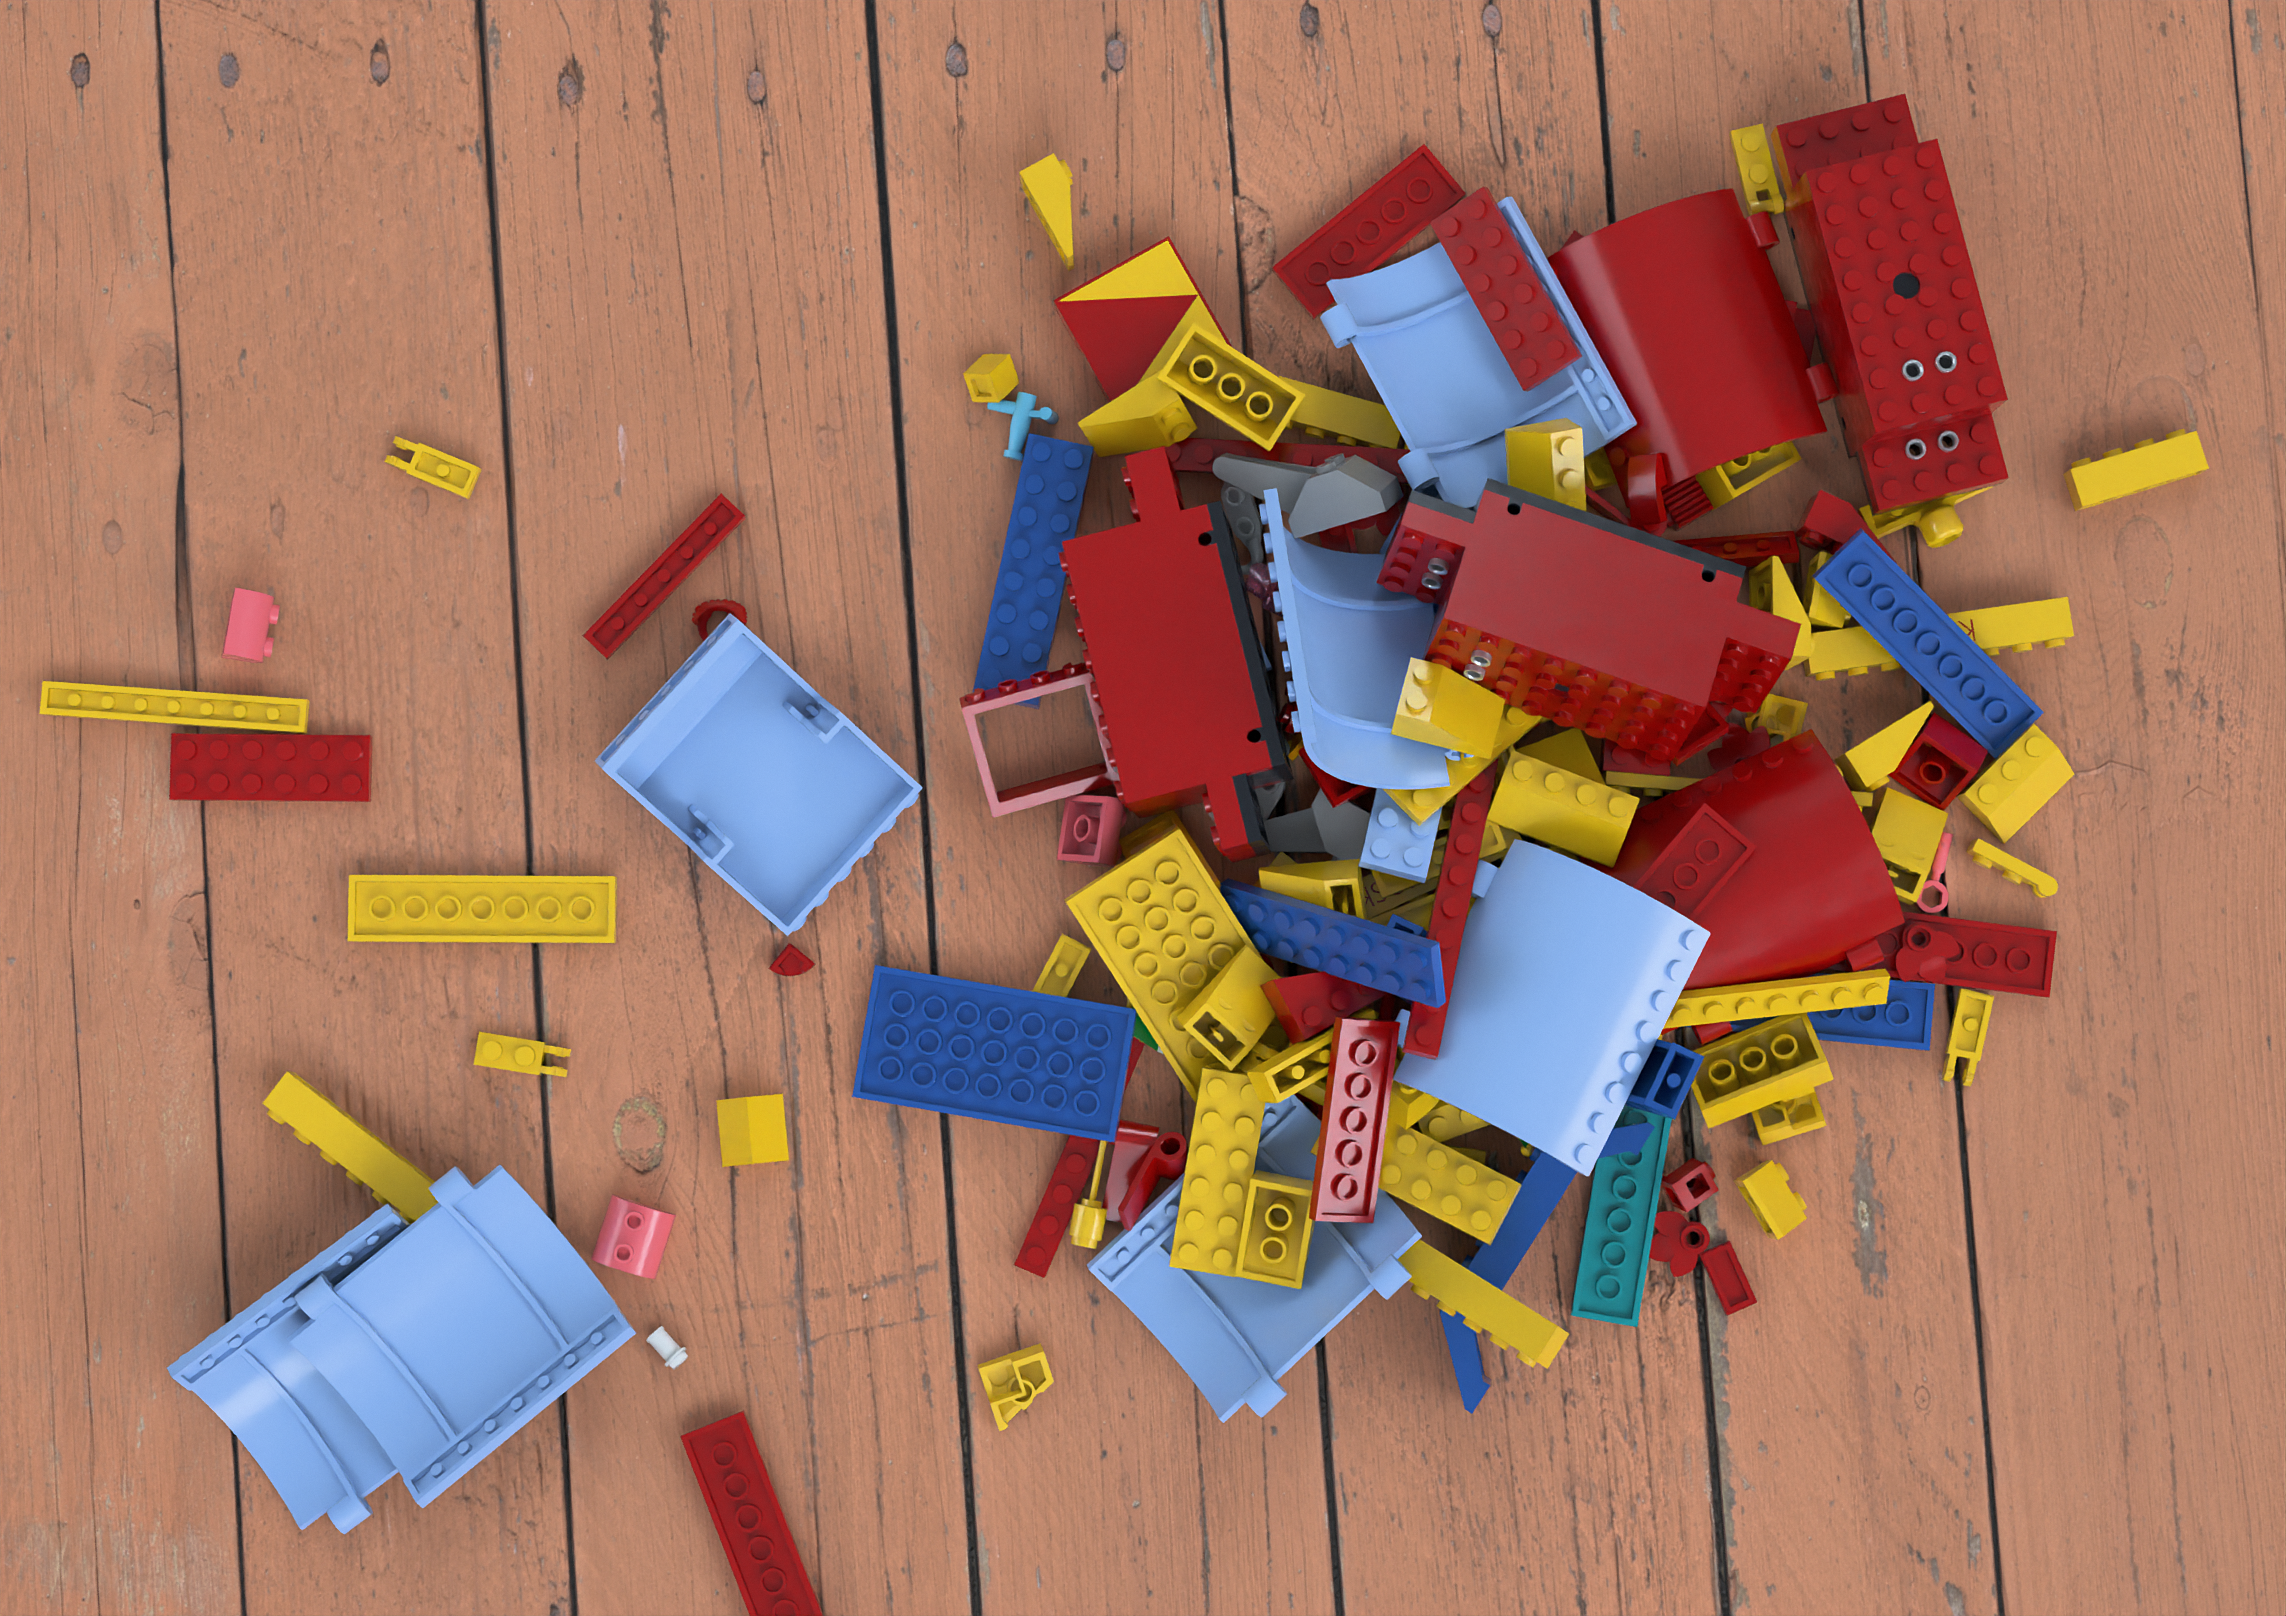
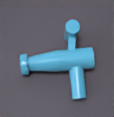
M1018 392L1016 402L1004 399L999 403L988 402V410L1013 415L1010 424L1008 450H1004L1003 457L1022 461L1024 454L1021 451L1032 419H1043L1049 424H1056L1058 422V414L1049 407H1043L1040 411L1034 410L1037 396Z

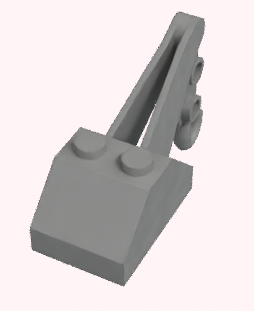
M1225 453L1218 457L1212 466L1214 474L1219 479L1224 480V486L1221 489V499L1232 530L1248 548L1251 555L1249 564L1241 565L1243 575L1256 572L1263 561V549L1261 546L1262 522L1253 496L1265 501L1263 490L1277 488L1280 509L1290 514L1288 522L1295 539L1386 512L1403 497L1397 477L1357 455L1345 458L1343 453L1325 459V463L1317 467Z
M1284 738L1287 752L1289 754L1290 746ZM1281 782L1256 789L1271 852L1329 853L1334 855L1331 861L1360 860L1371 813L1369 810L1351 801L1333 808L1320 788L1311 805L1312 808L1270 819L1285 790L1286 783Z

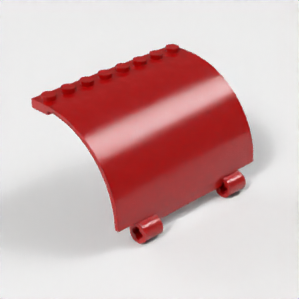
M1733 188L1705 192L1645 210L1597 230L1546 258L1637 422V425L1603 446L1627 508H1630L1628 499V463L1631 456L1661 452L1667 485L1661 487L1662 492L1686 479L1740 457L1789 441L1824 434L1828 431L1818 404L1837 397L1840 394L1828 363H1821L1811 367L1766 254L1767 250L1780 243L1769 212L1762 211L1744 218Z
M1812 729L1635 810L1613 868L1576 855L1579 862L1633 887L1704 803L1757 846L1693 921L1711 934L1682 991L1804 978L1843 960L1850 972L1863 971L1884 961L1882 950L1875 936L1905 923L1895 888L1868 824L1841 773ZM1730 1021L1691 1025L1701 1045L1732 1031ZM1679 1027L1662 1029L1660 1034L1664 1035Z

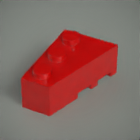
M1326 971L1273 979L1260 985L1292 1045L1306 1040L1334 1024L1335 1016L1347 1017L1388 994V992L1328 974Z

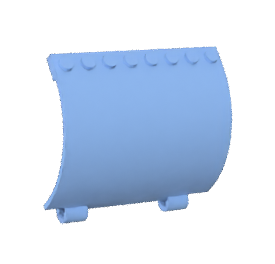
M1506 197L1498 202L1497 205L1583 356L1530 391H1523L1441 242L1414 256L1374 272L1328 281L1326 284L1337 306L1327 310L1320 317L1336 348L1344 347L1350 343L1353 344L1411 451L1400 458L1398 464L1412 490L1418 492L1434 484L1443 501L1466 509H1473L1488 478L1508 485L1504 429L1568 418L1582 427L1583 453L1585 458L1637 425L1635 418L1513 197Z
M1277 488L1263 490L1265 504H1259L1262 525L1269 524L1270 530L1269 533H1263L1267 554L1273 553L1274 562H1269L1268 567L1271 583L1278 582L1279 591L1272 593L1275 611L1282 612L1284 621H1278L1277 625L1280 642L1287 641L1288 651H1282L1285 672L1292 671L1293 681H1287L1289 701H1296L1298 711L1291 712L1294 733H1302L1303 744L1311 761L1320 769L1338 779L1367 787L1427 789L1450 786L1445 756L1450 760L1460 761L1461 752L1391 734L1410 658L1422 660L1439 604L1424 603L1415 596L1404 592H1392L1383 585L1376 583L1386 553H1345L1321 548L1299 538L1294 539L1293 534L1283 526ZM1464 753V758H1465V757H1473V756H1474V755H1470V754Z
M1514 839L1500 868L1478 859L1471 896L1476 898L1465 922L1438 1057L1436 1060L1405 1053L1393 1080L1464 1110L1549 1154L1580 1174L1589 1176L1711 933L1661 902L1605 873L1549 849ZM1404 1009L1400 1010L1395 1020L1400 1022L1397 1046L1402 1049L1410 1012Z
M1295 1094L1279 1103H1265L1254 1173L1256 1170L1311 1181L1314 1180L1317 1157L1310 1152L1320 1135L1321 1121ZM1184 1173L1139 1215L1131 1231L1124 1229L1087 1264V1267L1142 1321L1193 1380L1223 1423L1244 1403H1247L1262 1418L1287 1395V1392L1277 1380L1370 1292L1376 1289L1380 1295L1388 1300L1412 1277L1408 1270L1398 1261V1258L1418 1241L1422 1235L1385 1191L1378 1188L1373 1223L1315 1222L1301 1289L1241 1277L1169 1267Z
M501 1165L497 1166L474 1186L457 1166H454L429 1187L430 1192L438 1203L335 1287L324 1275H320L295 1296L298 1305L311 1319L287 1338L289 1343L312 1363L355 1411L392 1460L415 1502L422 1508L433 1501L636 1334L616 1302L583 1258L531 1196Z
M388 1203L167 1367L171 1377L188 1391L192 1390L243 1443L268 1476L301 1530L327 1512L335 1527L341 1533L346 1534L373 1514L370 1505L364 1497L399 1472L382 1446L350 1405L312 1363L290 1344L287 1339L311 1319L296 1302L295 1296L320 1275H324L335 1287L411 1225Z

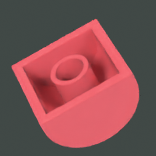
M241 588L234 589L221 658L263 663L264 656L271 657L274 638L267 637L269 624H277L280 605L273 604V596Z
M1073 795L1066 797L1057 860L1091 866L1115 867L1116 861L1119 860L1122 854L1119 839L1121 828L1125 825L1127 819L1122 801L1109 796Z
M612 1194L591 1259L627 1273L656 1279L676 1215Z

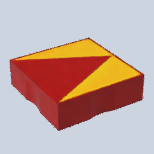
M1169 236L1053 300L1057 314L1076 347L1087 359L1094 372L1096 382L1108 403L1162 370L1193 322L1232 347Z

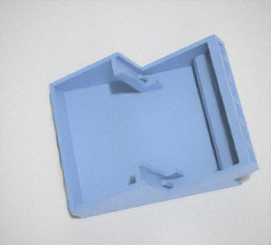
M731 613L727 615L595 759V762L601 769L684 841L702 861L787 936L792 931L795 932L803 926L808 913L814 907H818L825 902L829 896V890L837 882L843 881L850 874L851 866L859 857L866 856L872 850L874 841L881 833L889 831L894 826L896 817L904 808H909L916 802L919 796L918 793L922 789L911 776L844 714L820 696Z

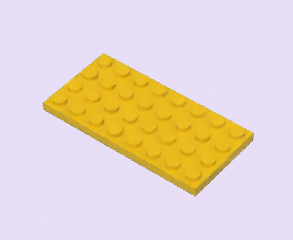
M1177 826L1064 900L1196 1103L1202 1067L1230 1070L1180 1024L1177 1017L1245 945L1261 959L1262 957L1184 834ZM1275 1016L1260 1038L1281 1051L1284 1050L1289 1041L1277 1016ZM1240 1062L1232 1069L1233 1072L1245 1073L1238 1067Z

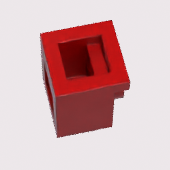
M1691 1158L1669 1175L1662 1176L1661 1186L1674 1207L1685 1212H1689L1719 1191L1713 1180L1716 1178V1175L1710 1165L1705 1161L1701 1162L1694 1158Z

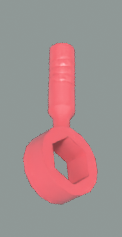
M1942 832L1931 867L1933 872L1931 880L1926 881L1922 888L1923 891V889L1931 886L1940 893L1939 905L1930 908L1921 901L1922 891L1915 903V906L1926 914L1941 911L1948 902L1949 894L1947 889L1939 880L1945 870L1953 834Z

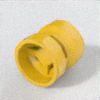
M1259 1039L1250 1050L1248 1056L1241 1060L1238 1067L1246 1073L1282 1051L1272 1044Z

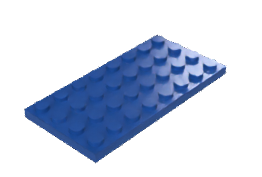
M875 965L852 1097L1116 1142L1137 1012L1132 1008Z

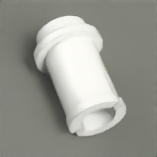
M663 1326L654 1331L646 1340L666 1361L664 1364L666 1367L670 1365L674 1370L688 1358V1355L685 1353L686 1348H681L664 1330Z

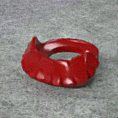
M727 599L705 601L698 605L692 614L694 616L692 622L697 625L699 635L703 641L709 636L707 622L713 612L724 611L727 614L731 613L744 625L747 623L746 618H748L744 606Z

